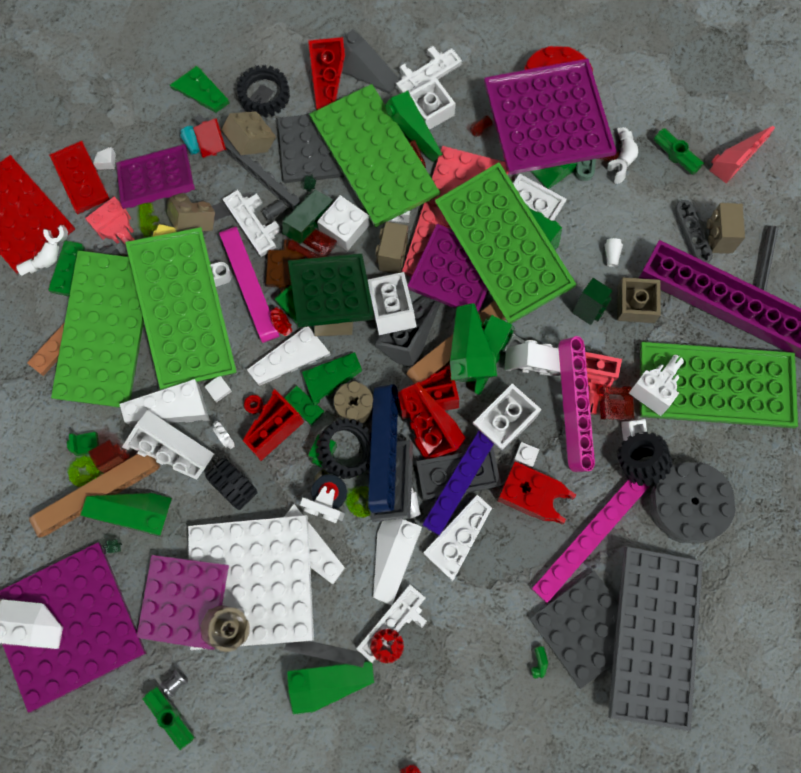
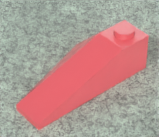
M771 126L730 147L722 155L717 154L711 162L713 166L710 172L727 184L769 138L775 127Z

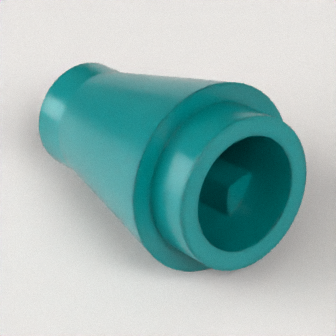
M193 126L182 128L180 130V137L189 149L190 154L199 153L200 148Z

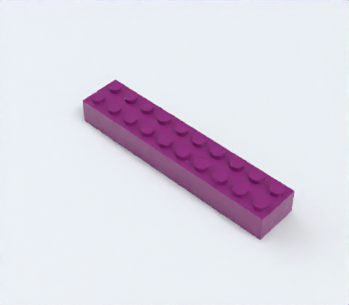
M661 240L658 241L638 279L660 280L661 290L786 352L795 353V356L801 359V308Z

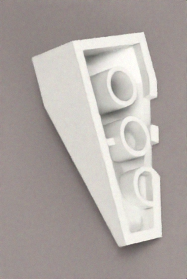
M404 519L382 521L377 533L373 598L389 605L393 604L420 536L421 526Z

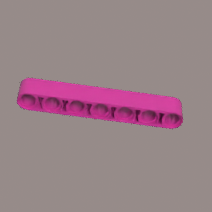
M237 227L219 232L262 343L280 337L279 332L271 322L269 307Z
M574 336L561 340L558 346L567 456L571 471L588 472L594 468L595 459L585 344L581 337Z

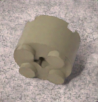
M356 381L341 386L334 396L336 413L341 420L349 419L350 421L354 419L356 423L361 422L362 424L368 421L373 412V397L370 390L365 385ZM352 402H354V403L357 402L358 405H357V406H355L354 404L351 405V403H352Z
M217 606L209 609L201 623L203 641L209 646L224 652L234 651L241 644H244L250 632V624L244 613L239 609L228 606Z

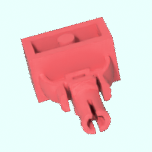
M115 196L85 218L102 240L108 238L119 244L117 236L125 245V242L135 240L128 232V230L131 233L134 232L130 226L131 217L126 208H122L121 203Z
M585 352L591 414L596 415L600 395L605 397L606 390L619 378L622 359Z

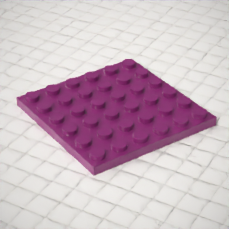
M589 59L484 78L508 175L616 154L617 151Z
M99 542L0 590V601L3 599L45 604L63 627L59 649L2 643L28 713L147 654L141 638H137L138 631L104 549Z

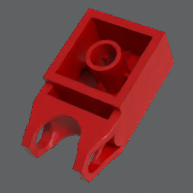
M515 461L497 501L531 517L563 525L566 519L554 509L553 500L555 498L573 500L576 494L569 490L562 482ZM520 486L527 487L529 492L526 491V493H523L522 488Z

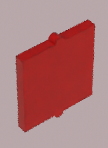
M212 119L208 122L203 121L202 124L193 127L202 158L211 155L216 156L217 153L226 150L217 119Z

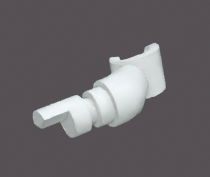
M624 127L617 128L620 142L622 143L621 153L618 159L608 163V171H619L615 174L614 183L616 184L624 181L627 167L638 156V146L633 140L632 132Z
M64 225L58 227L59 236L57 238L52 236L50 230L44 229L43 233L48 242L44 243L42 250L38 252L34 260L29 259L16 266L21 276L28 272L34 273L38 271V268H49L57 261L59 251L57 244L65 241L68 236L67 228Z

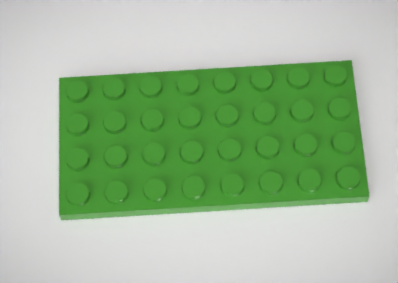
M373 84L310 113L311 120L375 228L440 196L439 189L400 127L387 114L385 104Z
M500 162L435 200L508 323H514L576 287L574 279Z
M202 228L125 242L160 390L194 379L196 382L236 374L235 363Z
M86 251L77 252L51 395L52 399L121 408V403L131 400L144 319L129 257Z
M642 342L640 344V377L646 370L657 369L660 364L664 365L660 371L662 372L673 355L679 356L675 363L680 358L684 360V363L672 378L673 380L676 375L679 376L676 382V391L679 394L670 407L660 416L640 402V417L784 428L798 427L795 353Z

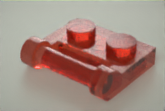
M315 229L302 243L319 252L318 255L299 245L293 239L290 241L288 249L297 251L309 259L327 257L335 248L337 240Z
M605 384L597 386L596 393L599 395L600 419L634 420L633 396L629 394L632 389L630 386H623L622 388L608 387ZM609 394L621 395L623 400L609 399Z

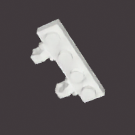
M432 46L427 50V56H430L432 59L428 64L413 72L407 69L406 63L400 66L399 73L402 77L396 83V88L400 93L406 91L410 93L435 78L440 79L459 67L462 64V60L453 49L443 54L442 52L439 53Z
M236 190L223 199L261 257L268 254V250L277 248L272 241L275 235L281 231L277 222L274 221L268 226L261 225L253 213L255 212L254 209L262 204L257 193L250 198H243L240 192Z
M409 585L357 647V650L373 663L376 658L373 656L370 646L373 636L378 631L392 629L399 632L406 622L410 623L412 620L423 628L427 621L419 615L422 612L419 606L426 598ZM382 638L384 646L379 651L386 649L392 654L391 645L394 641L387 642Z

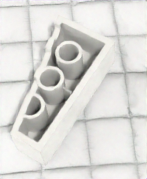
M195 379L120 404L124 422L130 427H135L147 410L168 424L176 422L187 423L198 420L210 421L200 386Z
M148 410L135 425L122 448L127 450L129 448L137 450V454L143 457L146 455L157 459L156 462L159 464H169L173 466V470L196 480L214 455V453Z

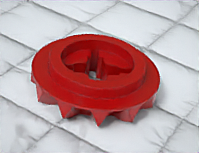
M276 307L270 312L271 322L280 334L288 336L292 332V324L289 322L286 314Z
M383 629L373 636L370 648L373 656L378 661L392 663L402 655L404 642L401 635L395 630ZM382 638L387 642L395 640L391 645L392 654L386 649L379 651L384 646Z

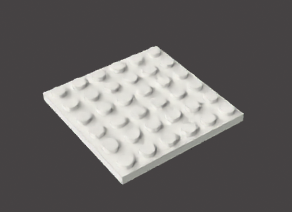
M308 516L188 526L189 560L229 565L222 606L241 610L250 624L249 636L245 643L240 646L314 641ZM190 646V650L204 649Z

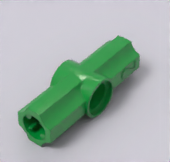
M666 128L660 130L654 137L653 141L668 153L669 160L673 163H679L691 175H694L703 166L704 163L689 150L688 143L684 140H678Z
M159 687L154 688L145 695L142 700L156 717L158 725L166 731L179 750H182L196 738L182 720L180 712L171 705ZM168 712L173 716L171 724H167L165 721V715Z

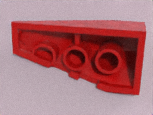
M343 37L308 40L317 110L336 101L345 58Z
M418 382L403 388L401 393L406 411L411 417V428L414 429L416 434L415 442L424 458H437L458 450L465 436L457 423Z

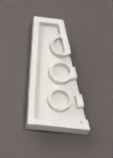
M304 327L248 368L247 371L260 386L281 377L285 373L298 370L299 367L306 364H312L320 358H326L331 354L318 337L315 336L314 332L309 327Z
M478 495L423 553L452 582L492 509Z
M293 504L284 517L303 516V514ZM308 522L310 568L331 584H334L345 567Z

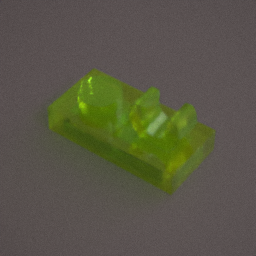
M152 202L139 205L140 230L145 237H151V230L155 231L158 228V225H153L154 222H159L158 216H151V213H154Z

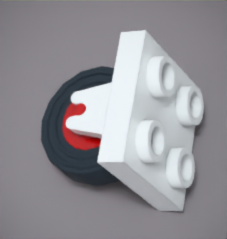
M328 474L321 476L312 486L311 495L313 501L302 498L300 505L305 507V512L318 516L319 513L324 514L323 518L331 522L343 521L345 513L335 509L341 507L347 498L346 484L336 475Z

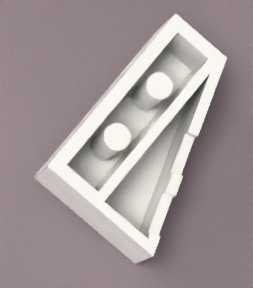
M526 340L523 344L506 348L505 371L519 368L522 369V373H529L530 370L539 372V375L561 377L558 347L553 348L551 344H537V341Z

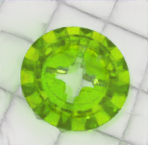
M83 456L76 458L70 464L67 473L69 480L75 486L82 487L99 477L100 468L93 458ZM86 467L85 470L90 475L82 474L80 476L81 473L79 472L78 468L84 469Z
M357 486L350 491L347 497L348 509L357 517H368L371 515L368 501H366V509L361 504L355 503L360 500L359 494L364 499H369V487Z

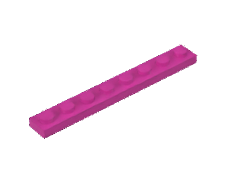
M630 479L627 480L531 590L545 603H548L649 486H646V484L639 486L637 482L633 484L630 482Z

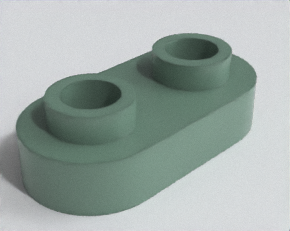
M596 159L577 162L576 175L580 180L588 181L592 179L595 173Z

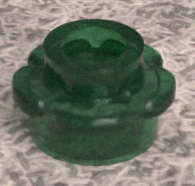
M313 174L311 176L306 175L304 190L311 192V189H315L316 179L313 178Z
M118 539L105 541L106 545L102 546L104 554L121 551L120 545L122 543H118Z

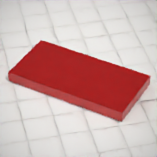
M83 141L49 155L77 214L110 200Z

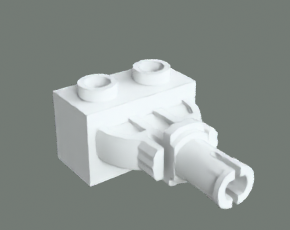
M673 355L662 372H660L664 366L662 364L657 369L646 370L629 394L662 416L679 394L676 391V382L679 376L676 375L673 380L672 378L684 363V360L680 358L675 363L679 356Z

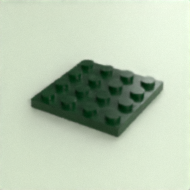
M362 253L288 261L297 328L374 320V311Z

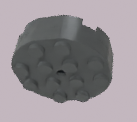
M679 463L670 468L671 472L666 474L664 480L660 479L659 483L653 484L650 491L651 516L656 526L660 527L670 539L676 542H707L723 534L733 521L736 511L733 488L720 471L708 464Z

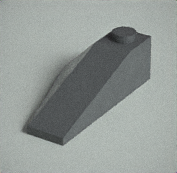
M353 29L343 37L345 58L342 74L354 76L356 80H363L373 84L374 88L390 94L396 89V83L400 79L362 36Z
M422 296L412 305L416 321L415 328L383 334L376 342V347L398 364L413 367L422 353L440 306V302L426 296Z

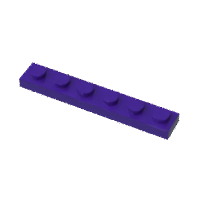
M480 430L422 524L423 527L438 536L441 535L494 445Z

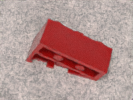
M450 365L441 372L430 375L428 379L418 382L445 411L459 408V395L455 381L451 380ZM400 391L398 392V400L402 419L411 418L410 414L406 411Z
M275 388L271 393L270 400L263 406L262 413L254 421L242 440L260 461L304 423L300 414Z

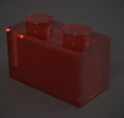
M110 439L88 451L96 468L103 473L108 472L129 458L125 448H121L118 443L115 444Z

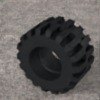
M638 432L633 437H627L628 440H624L621 443L622 446L618 449L617 457L627 480L630 479L631 483L635 484L637 482L639 486H643V484L651 486V483L655 482L657 484L660 479L664 480L666 478V474H670V468L673 466L672 457L666 441L660 435L657 436L653 432L650 434L648 432L639 434ZM652 456L648 460L639 461L643 457Z
M222 458L205 474L206 479L235 509L241 510L257 494L256 488L228 459Z

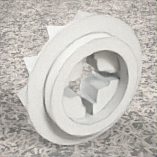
M218 421L213 423V431L225 448L229 447L232 449L235 447L234 441L222 424Z

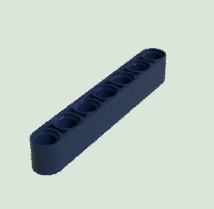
M395 384L374 388L368 499L369 509L372 513L393 511L395 506L398 389Z

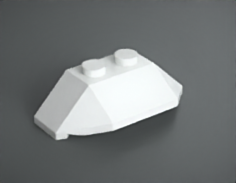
M3 599L0 601V643L59 649L63 627L45 604Z

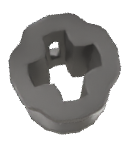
M175 669L174 674L166 682H162L160 686L173 698L175 692L189 681L180 670Z

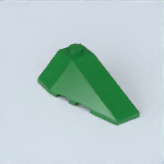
M409 91L390 98L385 104L387 114L432 162L436 161L442 153Z
M474 303L459 306L456 309L450 357L451 380L469 382L497 377L496 357L489 347L488 336L484 334L482 321Z
M491 315L490 318H486L482 328H484V334L488 336V344L491 351L495 354L497 365L501 355L499 352L504 349L515 327ZM489 378L476 380V394H481Z
M154 493L87 496L80 516L160 537L172 498Z
M370 661L364 662L363 667L344 664L287 671L293 715L315 712L374 683L373 664Z

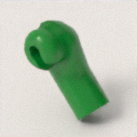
M543 646L534 649L538 661V666L531 669L534 679H542L547 671L548 659Z

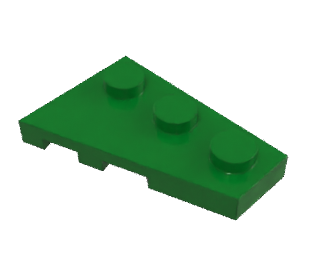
M195 66L170 84L172 90L183 93L185 97L194 99L200 105L215 113L230 104L229 99L198 66Z
M64 241L48 289L50 293L70 296L77 252L85 251L83 244Z
M354 352L303 371L302 374L314 406L320 403V399L324 396L332 394L339 385L347 383L359 374L362 368Z

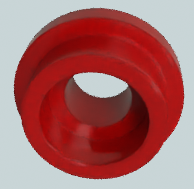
M250 395L244 401V408L250 414H257L263 408V400L257 395ZM253 402L257 403V406L255 408L251 407V404Z

